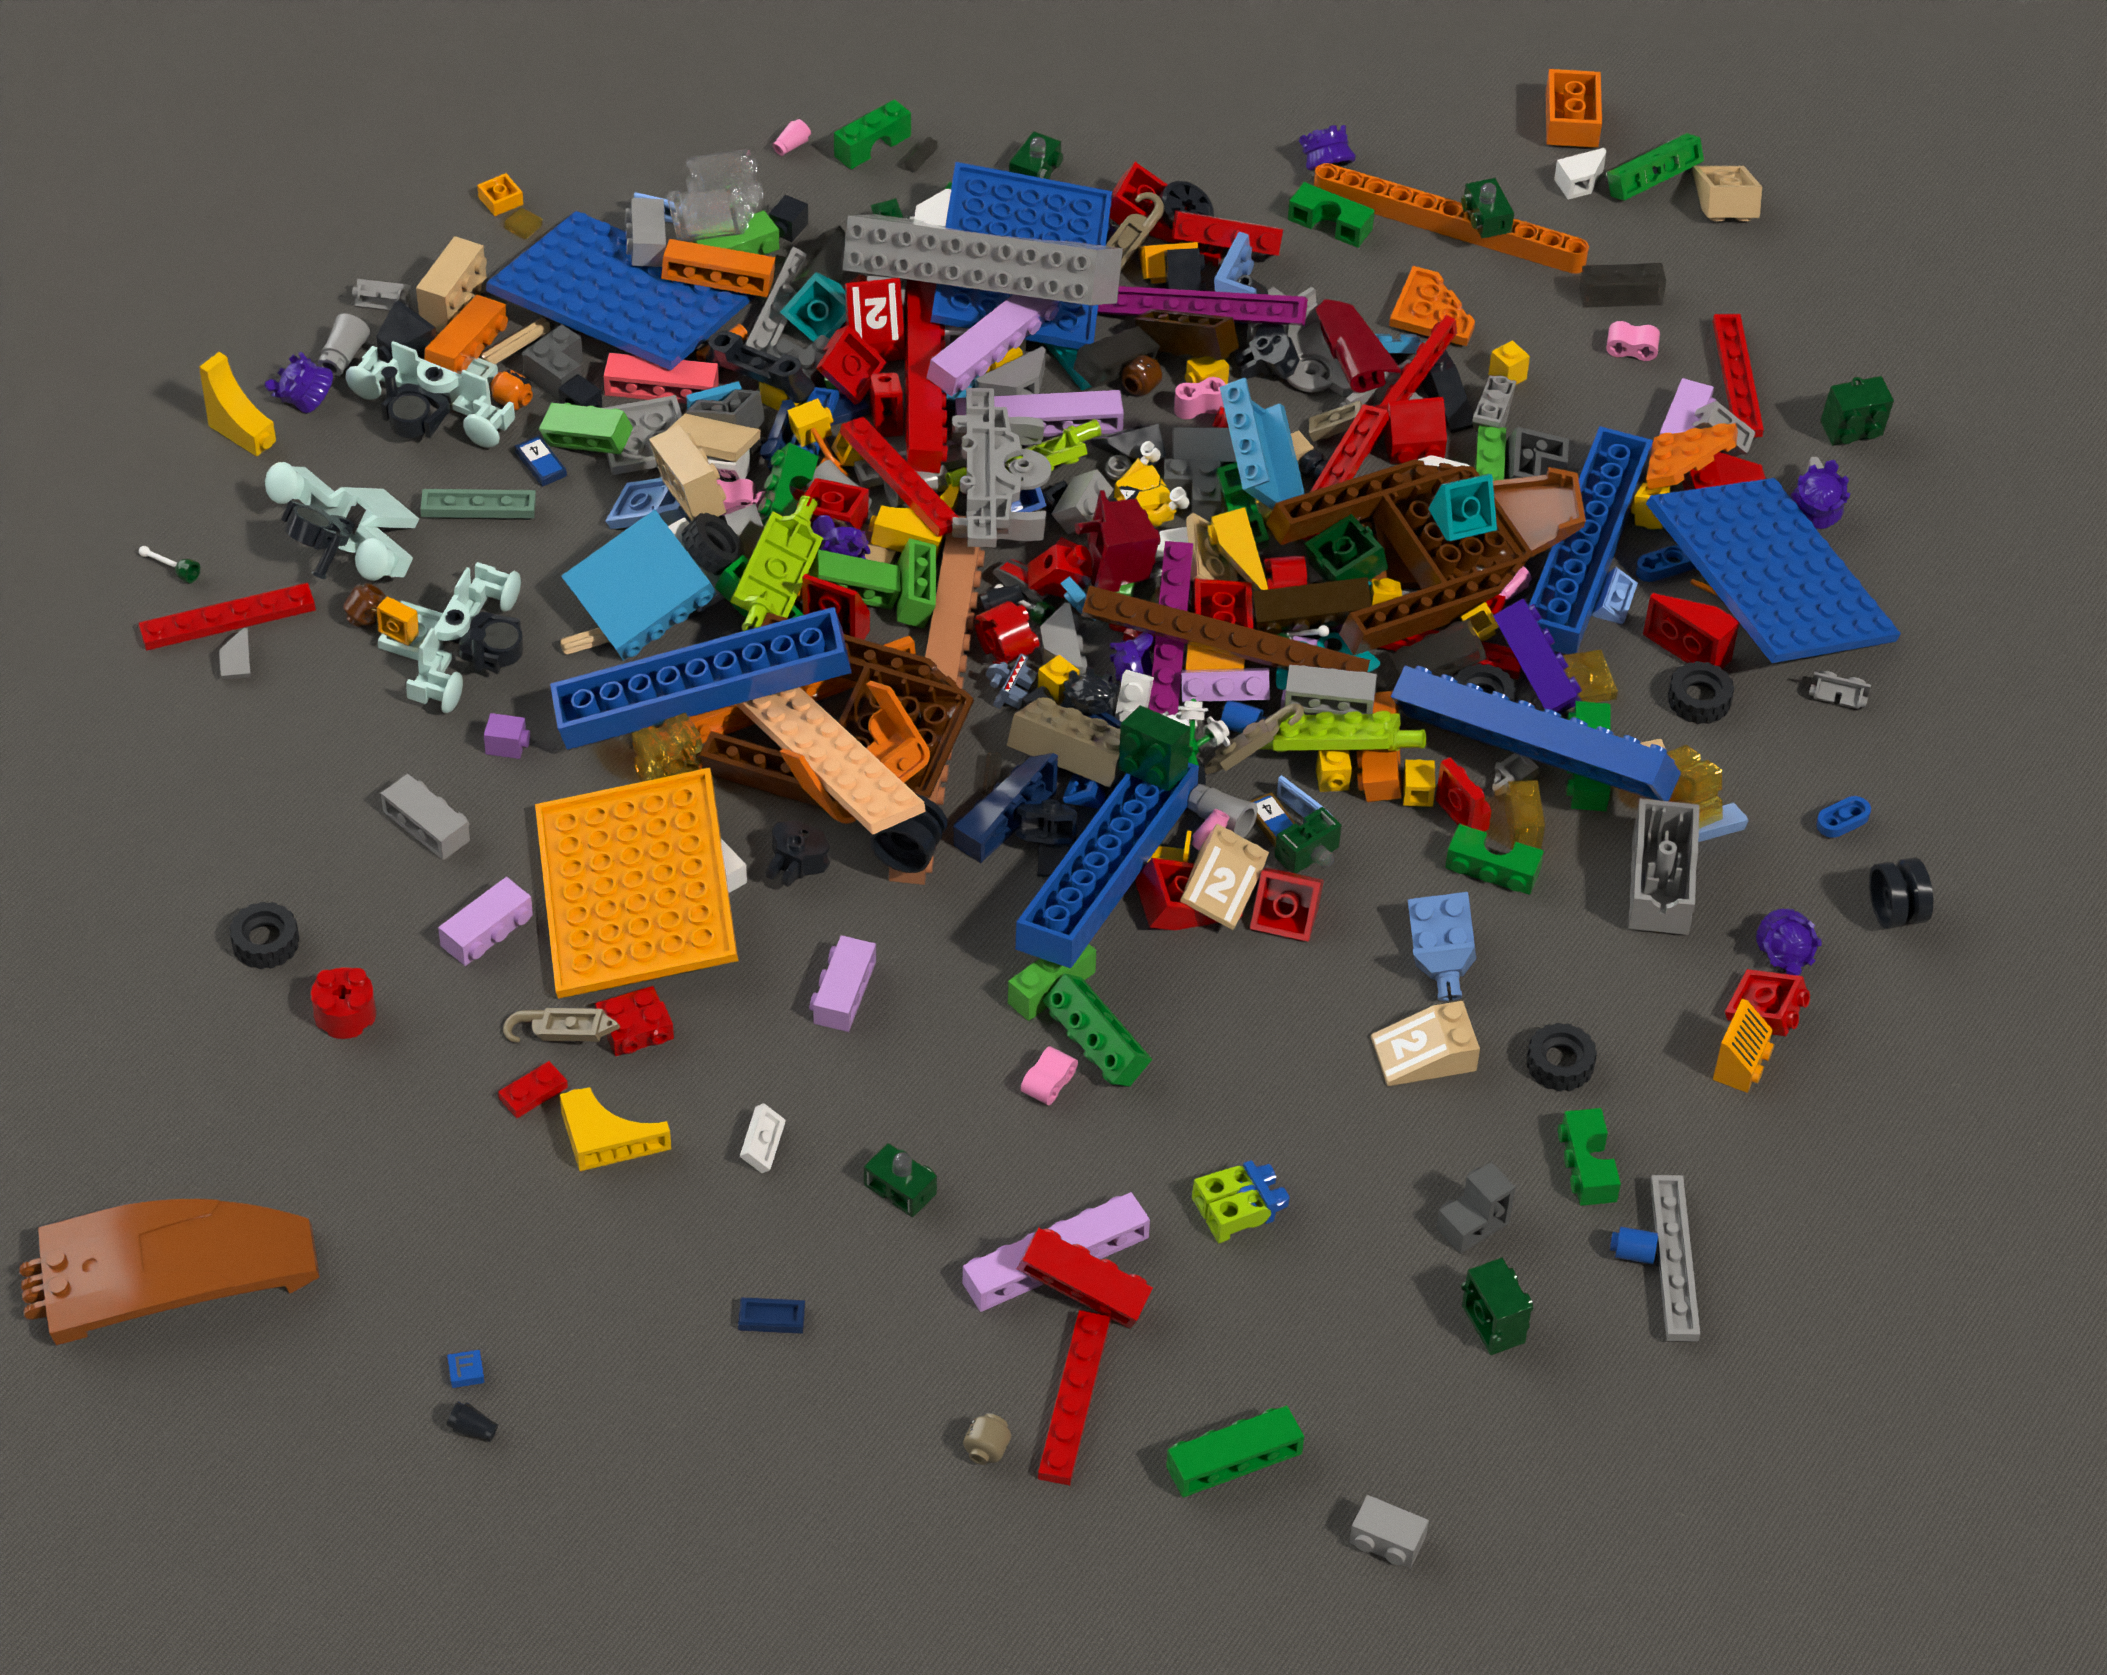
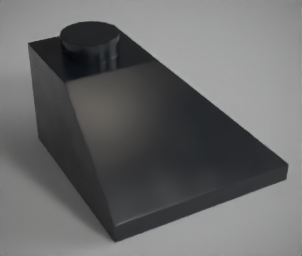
M399 300L396 301L376 335L379 358L386 363L393 359L391 343L394 341L416 350L418 357L425 359V348L437 337L436 327Z
M1158 424L1139 425L1090 439L1093 446L1113 455H1123L1132 464L1137 458L1141 459L1143 457L1140 449L1146 441H1151L1154 444V448L1156 447L1160 451V458L1166 456ZM1158 461L1148 462V466L1159 464Z

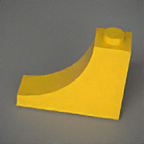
M221 352L216 353L199 366L208 425L257 457L276 442L274 422L262 414L243 393L232 374L227 356Z
M949 484L940 498L955 512L960 486L953 487L952 484ZM881 505L877 516L872 515L868 531L873 532L871 544L898 552L903 551L909 538L936 545V560L946 536L945 534L937 537L911 508H894Z
M590 1087L573 1089L567 1093L560 1094L561 1113L579 1171L671 1150V1135L667 1121L639 1123L620 1118L606 1110L598 1102Z

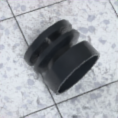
M918 794L916 795L924 801L926 812L873 834L870 839L871 848L880 861L894 870L905 873H918L925 870L947 828V818L943 810L935 802Z

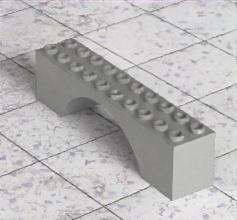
M877 214L848 215L843 270L1084 305H1102L1117 303L1123 248L1072 241L1041 240L977 233L931 225L920 220Z

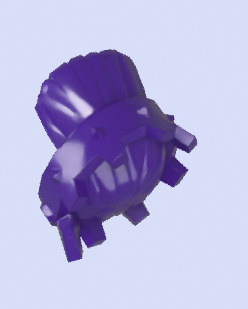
M1336 125L1322 130L1317 129L1312 131L1313 134L1302 135L1300 140H1298L1302 145L1304 155H1307L1306 168L1310 171L1315 170L1318 165L1323 163L1332 164L1341 161L1353 163L1355 161L1356 155L1348 146L1346 125H1341L1339 131H1337Z
M300 352L298 354L300 358L293 354L289 358L292 364H289L286 369H279L277 372L281 376L279 383L276 380L270 379L265 382L264 386L268 391H274L272 396L281 398L282 402L293 403L301 412L311 413L327 395L333 381V372L328 368L316 366L315 363L311 362V359H308L303 352Z
M1835 460L1827 461L1824 468L1817 469L1815 464L1809 466L1808 472L1804 476H1799L1798 487L1794 489L1790 496L1807 519L1818 529H1826L1842 518L1844 503L1847 502L1850 493L1847 492L1849 480L1847 476L1841 478L1836 473L1839 465Z
M820 515L813 522V532L823 537L819 550L866 559L865 554L871 553L867 545L869 541L866 540L865 531L853 527L835 528L833 520L828 515Z
M1143 632L1133 640L1110 643V649H1116V653L1110 655V660L1114 662L1117 681H1122L1123 673L1126 670L1152 677L1153 664L1149 650L1153 642L1152 634Z
M1783 908L1770 912L1761 921L1756 932V942L1759 949L1766 952L1770 963L1774 967L1779 966L1786 969V974L1798 976L1801 974V967L1805 965L1811 966L1816 961L1814 955L1817 947L1822 946V941L1817 937L1813 928L1815 925L1800 912H1795L1794 909Z

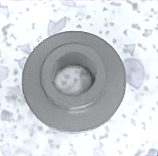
M1115 455L1106 463L1105 473L1109 478L1118 481L1132 464L1127 457Z

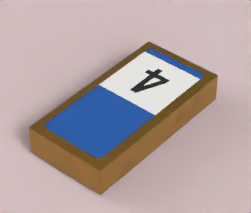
M1270 792L1249 802L1257 804L1258 811L1255 822L1272 845L1276 847L1277 834L1295 822L1274 794Z

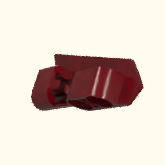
M1324 299L1315 308L1329 351L1333 359H1338L1354 392L1362 393L1383 387L1386 384L1384 372L1401 373L1397 363L1353 305Z

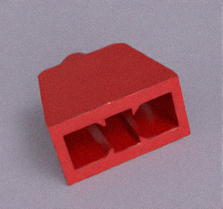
M872 374L870 376V405L874 428L882 437L903 435V392L898 374ZM884 409H889L892 411V414L884 417L883 411Z
M1054 545L1027 564L1029 589L1065 598L1064 594L1067 593L1066 589L1061 585L1066 578L1070 576L1084 590L1092 577L1091 555L1089 550L1083 545H1077L1074 549L1062 545Z

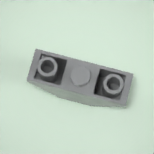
M1042 346L1011 362L1005 363L993 371L985 373L983 376L975 379V388H993L994 396L1039 394L1045 371L1046 349Z
M1489 376L1473 416L1474 431H1478L1479 425L1496 427L1498 429L1505 427L1516 381L1509 380L1504 376Z
M1064 603L1040 626L1039 647L1043 666L1057 655H1061L1080 670V675L1086 672L1087 661L1085 656L1081 657L1080 652H1083V641L1081 635H1076V631L1079 630L1077 614H1072L1070 603Z

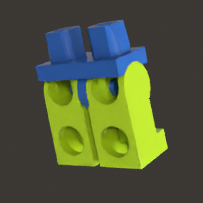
M1252 1160L1244 1162L1243 1166H1235L1194 1179L1192 1199L1203 1218L1206 1219V1223L1218 1244L1229 1240L1230 1234L1248 1227L1254 1228L1262 1225L1264 1222L1265 1224L1274 1222L1276 1212L1288 1207L1290 1198L1284 1187L1271 1191L1268 1186L1276 1182V1175L1272 1166L1266 1164L1256 1167Z

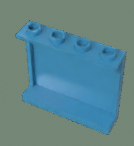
M1246 378L1221 386L1220 392L1243 490L1272 510L1277 502L1305 494L1285 407L1282 404H1277L1263 409L1252 401Z
M656 510L647 514L562 575L569 589L578 598L623 661L637 655L645 645L652 640L661 638L666 630L675 624L685 621L690 613L699 607L707 605L717 595L711 582Z

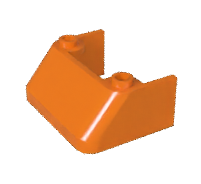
M870 681L866 685L881 708L869 720L868 729L875 741L866 749L904 783L927 765L930 759V750L892 688ZM785 748L779 751L801 787L833 819L844 824H850L857 820L825 790L802 754Z

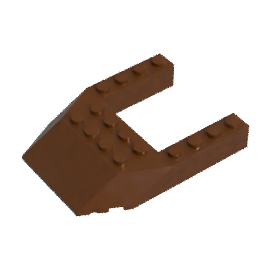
M1411 460L1275 504L1266 524L1280 545L1321 533L1350 514L1357 520L1373 516L1421 587V590L1349 613L1339 634L1354 656L1447 625L1481 602H1486L1500 594L1533 554L1495 497L1496 531L1453 541L1445 539L1431 515L1429 507L1442 484L1480 476L1474 467L1463 465L1456 467L1446 463L1433 466L1424 465L1422 460Z
M767 613L761 627L789 618ZM843 634L852 673L838 677L857 683L838 723L867 748L875 741L868 729L869 720L881 707L866 684L873 681L890 686L930 750V759L927 765L904 782V784L915 794L931 798L974 702L973 697L965 690L960 689L950 676L944 675L930 658ZM710 732L699 756L703 769L710 768L712 776L810 805H819L801 787L779 751L716 732Z

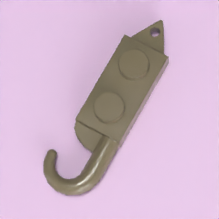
M1151 192L1140 194L1135 201L1139 203L1141 200L1149 199L1155 205L1154 210L1148 218L1139 214L1127 216L1106 244L1109 247L1123 248L1120 272L1162 217L1164 204L1157 194Z
M1290 704L1265 720L1262 719L1257 723L1249 724L1243 730V733L1234 739H1229V746L1226 747L1223 743L1219 746V749L1215 751L1216 755L1205 766V773L1208 775L1222 769L1225 771L1229 770L1274 740L1273 736L1278 732L1280 723L1292 715L1294 716L1289 720L1288 724L1292 726L1297 723L1304 714V707L1301 704Z
M545 1008V1010H521L511 1014L505 1021L503 1033L506 1039L518 1043L520 1038L512 1034V1028L520 1022H532L534 1034L537 1038L542 1039V1041L599 1042L600 1037L620 1029V1026L616 1021L608 1017L603 1009Z

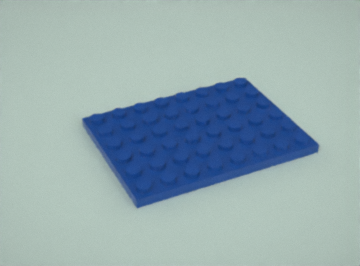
M955 162L945 228L1001 236L1072 241L1106 246L1112 191ZM936 283L930 322L970 329L1013 294ZM1059 301L1057 306L1059 311L1055 318L1051 321H1045L1034 335L1029 334L1024 338L1025 340L1092 352L1098 305Z
M575 211L491 278L486 285V292L668 370L676 367L756 297V295L661 279L662 267L632 266L631 255H626V231L578 211Z
M1775 478L1651 495L1646 502V505L1771 663L1896 642L1901 635L1892 620L1885 615L1877 605V602L1868 594L1860 581L1846 567L1844 561L1833 551L1829 543L1820 535L1813 526V523L1807 519L1796 502L1790 498Z

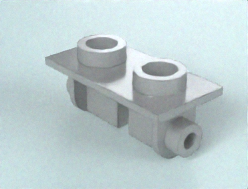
M357 279V287H353L352 296L355 297V306L391 310L393 304L399 300L409 307L411 285Z
M1830 671L1814 672L1809 695L1814 696L1815 700L1834 704L1836 694H1840L1842 696L1839 705L1859 710L1860 707L1866 708L1868 700L1866 696H1869L1871 685L1866 684L1860 678L1851 677L1844 679L1837 677L1835 673Z

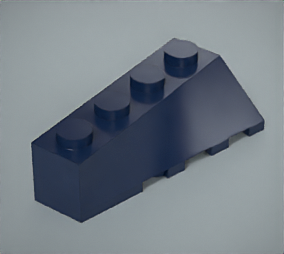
M1049 753L1029 757L1022 765H1017L1012 770L1010 776L1003 782L997 783L987 797L978 800L965 817L962 816L955 822L953 826V845L979 863H982L1021 827V815L1017 813L1018 806L1022 804H1040L1043 800L1051 799L1056 795L1058 755Z

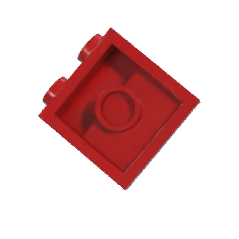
M845 326L835 331L824 348L826 353L816 369L853 404H857L862 401L870 388V376L872 374H879L886 361L875 348L869 346L860 337L856 330Z
M1451 757L1441 761L1435 800L1457 825H1465L1480 831L1489 830L1492 810L1488 802L1485 801L1482 789L1469 779L1464 768L1458 766Z
M1747 969L1725 1010V1015L1728 1021H1732L1741 1000H1748L1773 1030L1772 1035L1786 1037L1790 1029L1797 1028L1799 1023L1798 1012L1801 1007L1806 1008L1809 1005L1810 992L1806 988L1803 976Z
M654 986L595 1003V1009H603L605 1014L620 1026V1029L606 1035L615 1056L625 1053L630 1054L639 1049L660 1045L674 1039L672 1020L664 1002H660Z

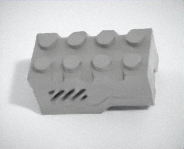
M1639 799L1632 835L1628 929L1689 935L1692 913L1695 908L1699 804Z

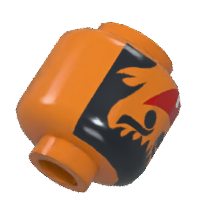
M513 370L498 373L491 382L490 388L493 399L503 406L509 401L514 403V410L528 405L533 397L530 380Z

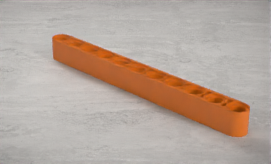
M1329 163L1320 164L1315 169L1314 186L1375 210V215L1565 272L1576 274L1583 272L1586 268L1589 245L1581 238L1518 219H1513L1512 233L1481 238L1477 229L1472 227L1470 216L1467 211L1463 210L1461 202Z

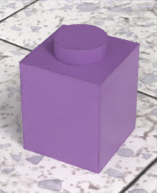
M490 713L484 732L485 753L487 755L520 759L523 748H528L530 742V730H526L525 718Z

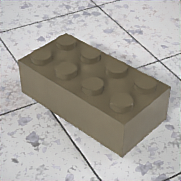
M1038 698L1014 714L1007 746L1031 756L1055 753L1058 755V767L1110 788L1121 781L1126 774L1118 770L1120 729L1107 725L1108 723L1105 720L1082 715L1079 710L1062 707L1049 698Z

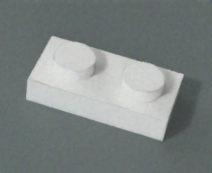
M1126 670L1123 673L1115 712L1116 719L1123 722L1139 705L1148 708L1154 677Z
M764 1103L755 1107L740 1153V1157L760 1173L771 1169L786 1121Z

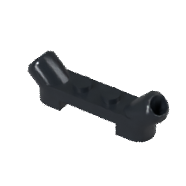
M729 331L715 333L709 340L710 350L706 354L705 360L707 363H717L718 371L727 368L783 390L794 403L803 402L815 389V384L803 372L801 362L796 357L786 353L780 358L743 344L740 335Z

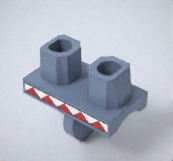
M1020 654L1010 671L1006 662L989 666L986 675L991 681L990 685L993 688H997L998 685L1002 686L993 706L1000 709L1005 702L1012 707L1020 708L1022 698L1028 692L1015 686V683L1029 690L1038 674L1025 665L1028 659L1027 656Z

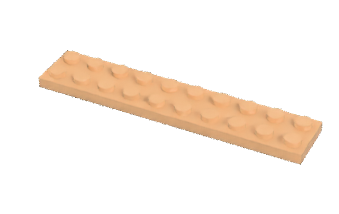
M800 687L735 704L782 749L785 748L802 754L825 790L870 833L876 834L926 812L924 801Z

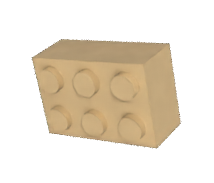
M454 236L416 287L419 315L435 326L437 333H440L476 295L486 291V285L489 280L486 277L487 259L484 256V245Z
M678 425L649 439L663 483L691 521L700 513L704 514L706 512L717 517L726 513L723 503L726 500V495L721 485L717 484V480L720 479L718 470L713 463L708 464V458L702 448L697 449V444L691 433L686 434L681 426Z

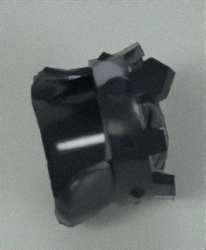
M1086 667V672L1077 675V672L1072 670L1069 672V680L1064 681L1065 691L1063 694L1065 698L1060 706L1074 708L1085 714H1100L1108 711V714L1115 717V697L1118 696L1119 684L1112 683V674L1108 671L1104 676L1094 674V667Z

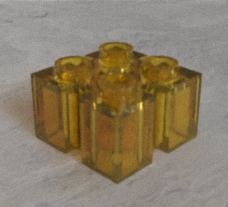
M686 712L668 718L664 721L662 727L658 729L652 725L632 733L633 750L637 754V757H634L635 772L641 782L703 769L699 752L702 751L701 734Z
M1683 745L1667 752L1681 772L1669 802L1699 804V829L1722 820V799L1718 797V791L1722 790V769L1708 759L1703 762L1700 761V754L1688 745Z

